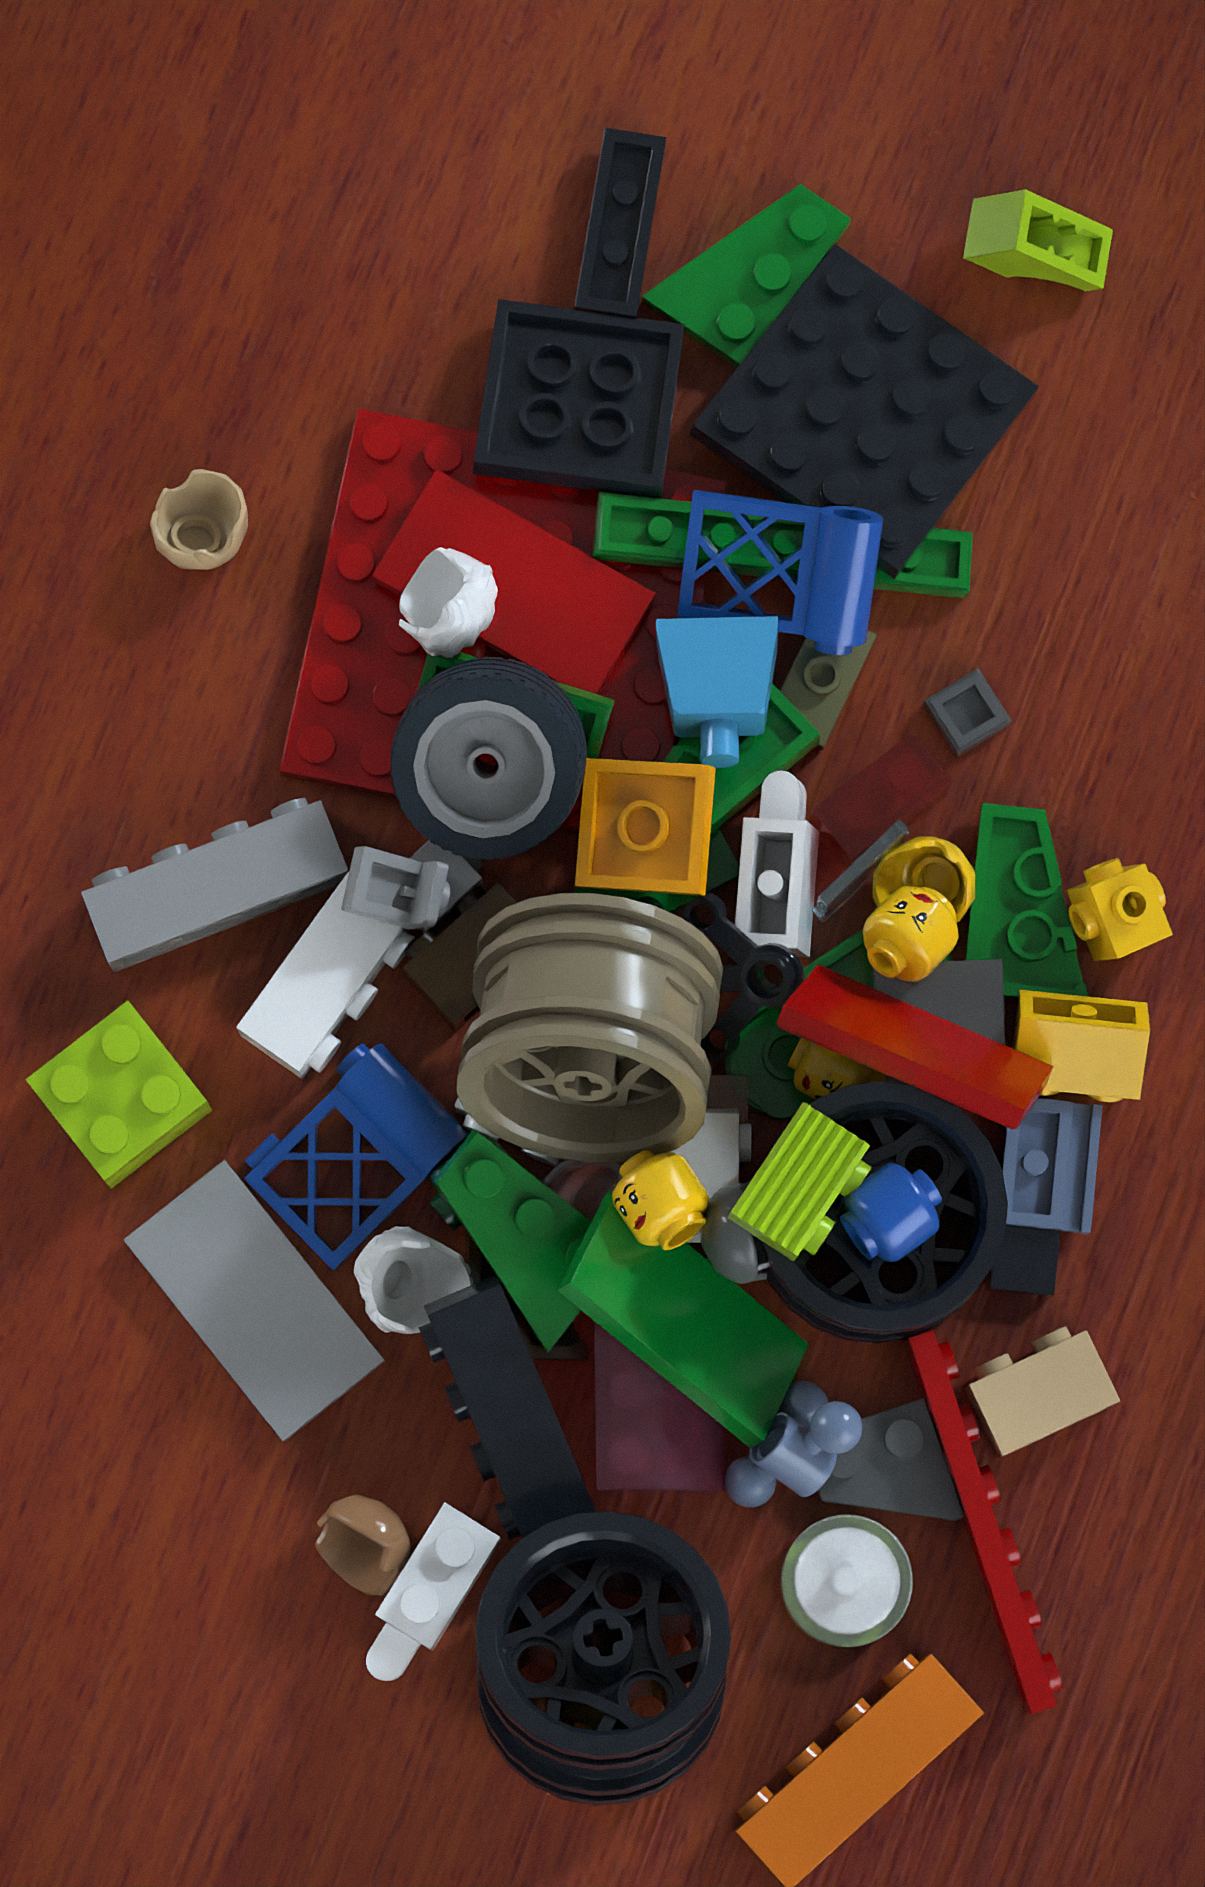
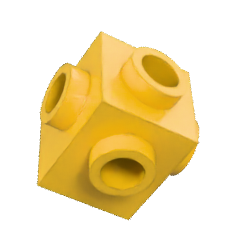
M1119 858L1102 862L1083 871L1086 882L1066 890L1072 904L1069 907V918L1072 927L1079 938L1086 941L1093 961L1119 959L1173 935L1163 910L1166 903L1163 888L1156 876L1148 872L1145 863L1122 867Z

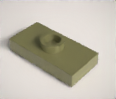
M869 630L866 642L863 645L853 646L852 653L848 655H833L820 652L814 648L815 641L806 637L780 692L819 731L820 743L815 747L822 751L876 640L877 634Z

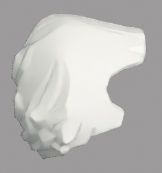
M440 547L433 550L422 561L401 595L400 612L409 623L400 619L398 625L415 638L431 656L441 655L450 658L457 655L463 647L473 646L481 631L483 632L488 628L495 613L494 602L498 589L491 566L485 565L471 556L451 548L445 549Z
M395 1226L375 1236L362 1250L354 1266V1274L360 1285V1294L365 1300V1311L378 1328L385 1333L391 1331L402 1334L421 1333L418 1327L430 1323L424 1305L473 1285V1279L470 1277L471 1269L464 1262V1258L442 1243L413 1230L409 1226Z

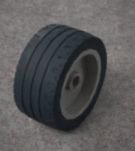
M503 657L473 658L452 665L436 674L410 700L398 723L391 746L390 762L393 788L396 798L399 799V805L407 819L411 820L414 828L420 831L421 835L425 838H429L430 842L434 845H438L445 851L449 850L452 854L461 855L465 858L473 857L477 860L505 859L510 856H517L521 852H527L538 846L551 836L569 816L583 784L587 743L581 718L570 697H567L563 688L556 681L548 678L547 674L537 670L534 666L530 667L524 662L515 661L510 658L508 660L503 659ZM490 754L496 758L498 765L486 764L478 756Z

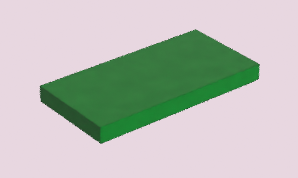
M614 1190L608 1192L604 1196L557 1291L749 1448L764 1442L809 1344L735 1282L716 1272L712 1264L689 1244L684 1243L674 1249L663 1250L660 1245L651 1247L639 1243L614 1207L612 1199Z

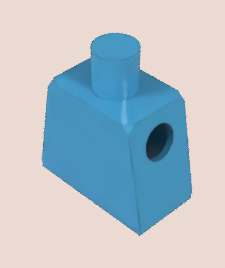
M778 616L656 619L657 655L674 735L678 737H700V757L703 765H711L715 768L736 765L739 762V736H758L765 731L777 655Z

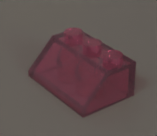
M594 1321L596 1493L726 1492L724 1483L726 1474L725 1427Z

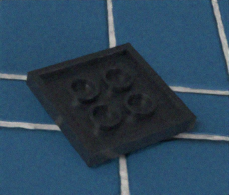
M498 299L475 449L473 474L661 499L684 324Z

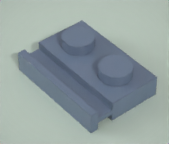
M1038 1098L1017 1129L1012 1130L1005 1127L1001 1168L1008 1200L1006 1225L1074 1232L1083 1235L1091 1233L1103 1105L1075 1104L1069 1101Z

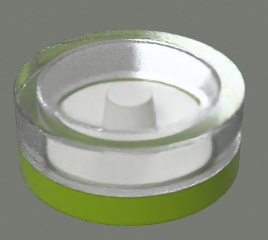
M858 1515L832 1516L808 1527L795 1539L787 1551L780 1575L781 1596L791 1619L809 1637L834 1647L861 1646L886 1635L898 1624L906 1612L913 1588L911 1563L901 1542L890 1530L880 1523Z

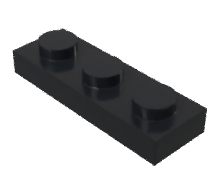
M611 128L604 129L575 301L576 310L637 318L666 148V137Z

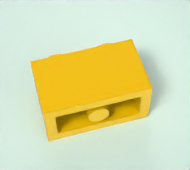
M1019 990L1012 1048L1054 1066L1048 1083L1040 1094L1041 1096H1051L1059 1092L1087 1094L1092 1099L1101 1102H1117L1123 1098L1140 1100L1150 1035L1147 1002Z

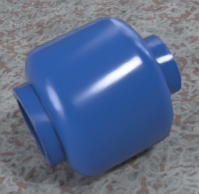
M888 1163L865 1178L857 1190H854L845 1197L846 1213L840 1216V1221L851 1241L867 1259L871 1260L878 1256L887 1262H896L930 1239L938 1231L939 1218L935 1206L942 1202V1197L932 1180L921 1169L911 1174L898 1164Z

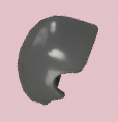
M750 1182L729 1185L713 1194L709 1199V1207L704 1214L707 1222L700 1231L701 1245L714 1270L739 1284L766 1279L767 1273H758V1271L770 1267L760 1245V1239L728 1219L731 1210Z

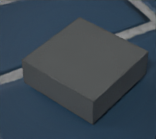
M979 668L929 697L923 704L956 757L1010 726L1012 722Z

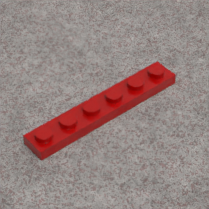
M933 1330L910 1337L906 1340L905 1346L964 1517L962 1520L1026 1714H1034L1056 1707L1057 1704L1053 1693L1063 1690L1060 1675L1051 1652L1040 1655L1032 1631L1042 1627L1034 1597L1030 1589L1019 1592L1012 1567L1021 1564L1019 1551L1010 1527L999 1530L991 1507L992 1504L1001 1502L990 1466L978 1467L971 1446V1442L980 1440L979 1430L969 1403L958 1406L950 1382L960 1378L952 1348L948 1341L938 1344Z

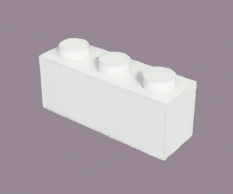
M349 871L236 1027L242 1038L302 1080L311 1067L319 1073L326 1067L341 1044V1041L334 1037V1035L348 1016L357 1021L364 1014L378 992V989L371 985L385 964L393 969L396 968L405 957V952L415 941V937L408 933L410 929L341 910Z

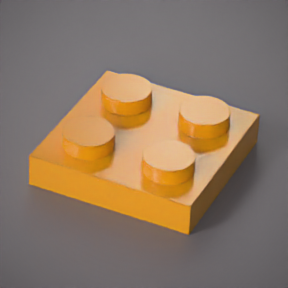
M586 758L575 886L586 889L705 896L716 768L703 764Z

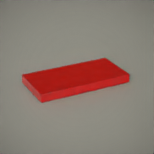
M438 469L433 473L372 575L374 582L401 596L422 561L437 548H451L467 554L485 565H490L498 589L494 602L495 613L488 628L483 632L481 631L476 640L510 659L524 662L530 667L534 666L537 670L547 674L551 680L553 679L556 682L594 694L600 693L656 598L655 592Z
M817 965L783 1004L776 1023L780 1029L1012 1130L1019 1127L1046 1087L1054 1067L821 965Z

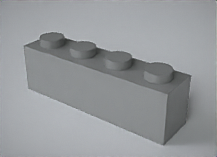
M306 798L291 800L271 810L272 819L252 827L248 826L247 821L231 823L214 831L211 834L213 841L192 850H189L187 844L174 845L154 854L151 857L153 865L129 873L126 866L118 867L94 877L91 880L94 887L82 891L81 894L107 962L113 972L337 887L348 873V868L322 801L319 800L308 805Z

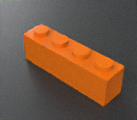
M911 1653L908 1654L882 1678L889 1689L870 1706L861 1697L833 1723L841 1732L822 1750L814 1741L810 1743L785 1766L786 1770L793 1776L774 1794L766 1786H763L736 1811L744 1821L734 1831L784 1887L796 1886L984 1714L981 1708L932 1654H927L919 1662Z

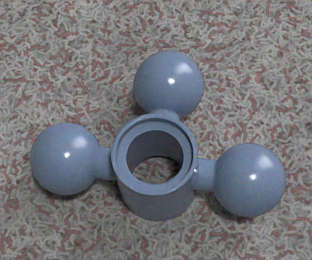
M796 1381L791 1383L764 1442L750 1448L749 1456L736 1459L728 1467L724 1480L727 1494L738 1505L757 1507L771 1498L775 1491L777 1479L801 1497L812 1495L823 1486L831 1475L836 1464L837 1454L850 1451L859 1442L863 1431L860 1415L847 1403L839 1401L829 1402L823 1389L813 1382Z

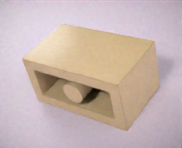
M1067 1326L1062 1327L1031 1342L1036 1351V1354L1013 1364L1007 1353L973 1369L978 1381L969 1384L965 1391L997 1459L1120 1402L1087 1330L1071 1337Z

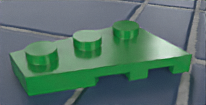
M799 184L642 295L641 303L668 322L684 324L685 334L737 369L832 247L840 241L850 227L851 218L802 184Z
M773 683L764 733L758 736H739V762L731 767L716 768L710 835L761 793L762 784L769 774L775 771H787L820 743L819 731ZM681 737L677 746L672 747L664 762L702 764L700 737Z
M982 803L979 811L974 860L975 899L969 909L964 961L1002 959L1004 999L1018 1001L1019 990L1088 996L1076 953L1077 946L1073 928L1069 923L1061 888L1062 880L1046 811L1043 809Z
M473 1129L436 1176L434 1182L475 1245L478 1246L511 1300L522 1313L543 1349L549 1352L581 1311L559 1293L557 1289L592 1221Z

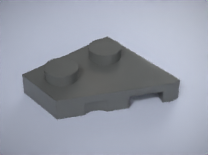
M924 1398L861 1419L863 1431L859 1442L850 1451L837 1454L836 1464L831 1475L823 1486L817 1490L820 1501L824 1503L872 1508L880 1511L941 1518L942 1520L955 1521L964 1517Z

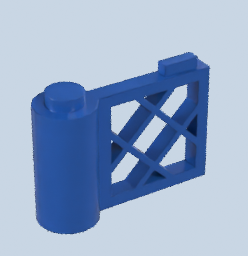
M694 490L677 617L778 616V632L804 635L810 640L815 641L814 648L823 653L833 655L851 654L853 646L863 645L867 640L883 517L876 512L857 507L828 506L819 508ZM704 509L731 512L745 532L718 551L702 531ZM747 515L760 516L764 518L756 524H753L747 517ZM777 519L805 523L802 545L782 560L760 533ZM752 539L773 567L745 586L724 558ZM701 546L710 558L697 566L699 548ZM800 559L798 578L796 580L788 567ZM715 565L737 592L719 606L693 602L695 580ZM779 574L795 594L793 615L767 613L752 593ZM744 601L750 610L733 607Z
M364 1043L357 1046L336 1068V1071L342 1076L336 1087L282 1141L275 1134H271L245 1160L253 1169L244 1178L247 1183L332 1270H336L430 1177L431 1171L456 1150L470 1134L382 1043L376 1045L371 1050ZM335 1108L353 1125V1153H318V1125ZM308 1136V1153H291ZM363 1136L380 1153H363ZM283 1160H308V1198H283L265 1178ZM318 1160H353V1199L317 1198ZM363 1160H387L406 1179L387 1199H362ZM291 1205H308L307 1222ZM317 1205L353 1206L352 1234L335 1251L317 1233ZM362 1206H379L362 1223Z

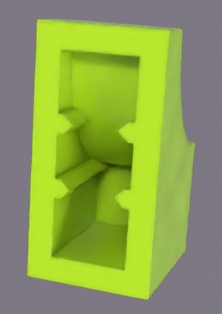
M1026 189L974 198L963 259L1007 278L1015 276L1031 277L1066 284L1083 291L1099 290L1104 288L1113 229Z

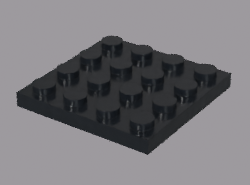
M835 244L694 422L689 435L785 503L819 508L849 506L870 510L883 517L877 568L895 580L1034 398L1039 386Z

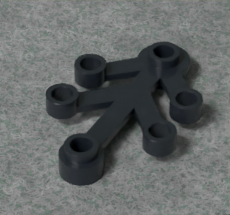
M706 893L705 896H696L686 904L683 911V919L704 933V935H708L737 963L722 964L723 973L720 992L741 991L722 1018L716 1019V1023L711 1029L719 1030L725 1034L728 1041L727 1048L718 1049L711 1043V1030L705 1038L701 1039V1048L705 1051L707 1058L713 1061H720L726 1059L738 1048L740 1033L762 1007L778 1008L783 1006L804 981V972L800 960L793 951L777 943H767L758 946L726 918V907L723 901L714 894ZM642 896L635 899V901L650 904L664 910L662 904L653 897ZM698 904H704L712 910L714 915L712 924H704L697 918L696 907ZM766 964H773L781 970V984H773L766 979L764 975Z

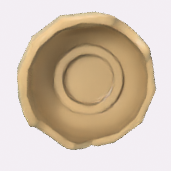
M204 469L191 471L188 479L174 489L164 488L155 505V511L150 521L157 551L180 569L209 570L228 562L239 551L248 528L247 506L242 489L226 474Z

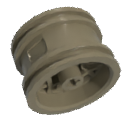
M559 893L529 898L504 908L488 920L478 938L472 992L481 1012L480 1017L472 1022L463 1037L461 1063L459 1064L457 1078V1095L463 1108L480 1126L497 1137L524 1149L556 1158L585 1162H626L637 1153L648 1149L652 1150L654 1155L676 1150L693 1139L704 1125L711 1067L705 1051L701 1048V1039L706 1037L717 1019L723 965L718 950L704 933L683 918L656 906L624 897L594 893Z

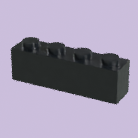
M495 1275L424 1305L430 1323L418 1328L433 1363L446 1358L455 1382L444 1386V1389L458 1422L460 1423L471 1418L481 1440L470 1445L469 1448L483 1481L485 1482L495 1477L498 1480L506 1500L495 1504L494 1507L509 1541L520 1536L523 1539L547 1523L574 1514L596 1512Z

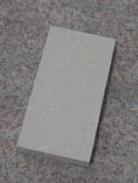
M225 1160L124 1239V1242L283 1442L287 1441L385 1362Z

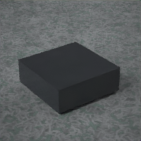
M1006 1225L1005 1237L995 1263L990 1270L988 1290L1053 1297L1061 1231Z

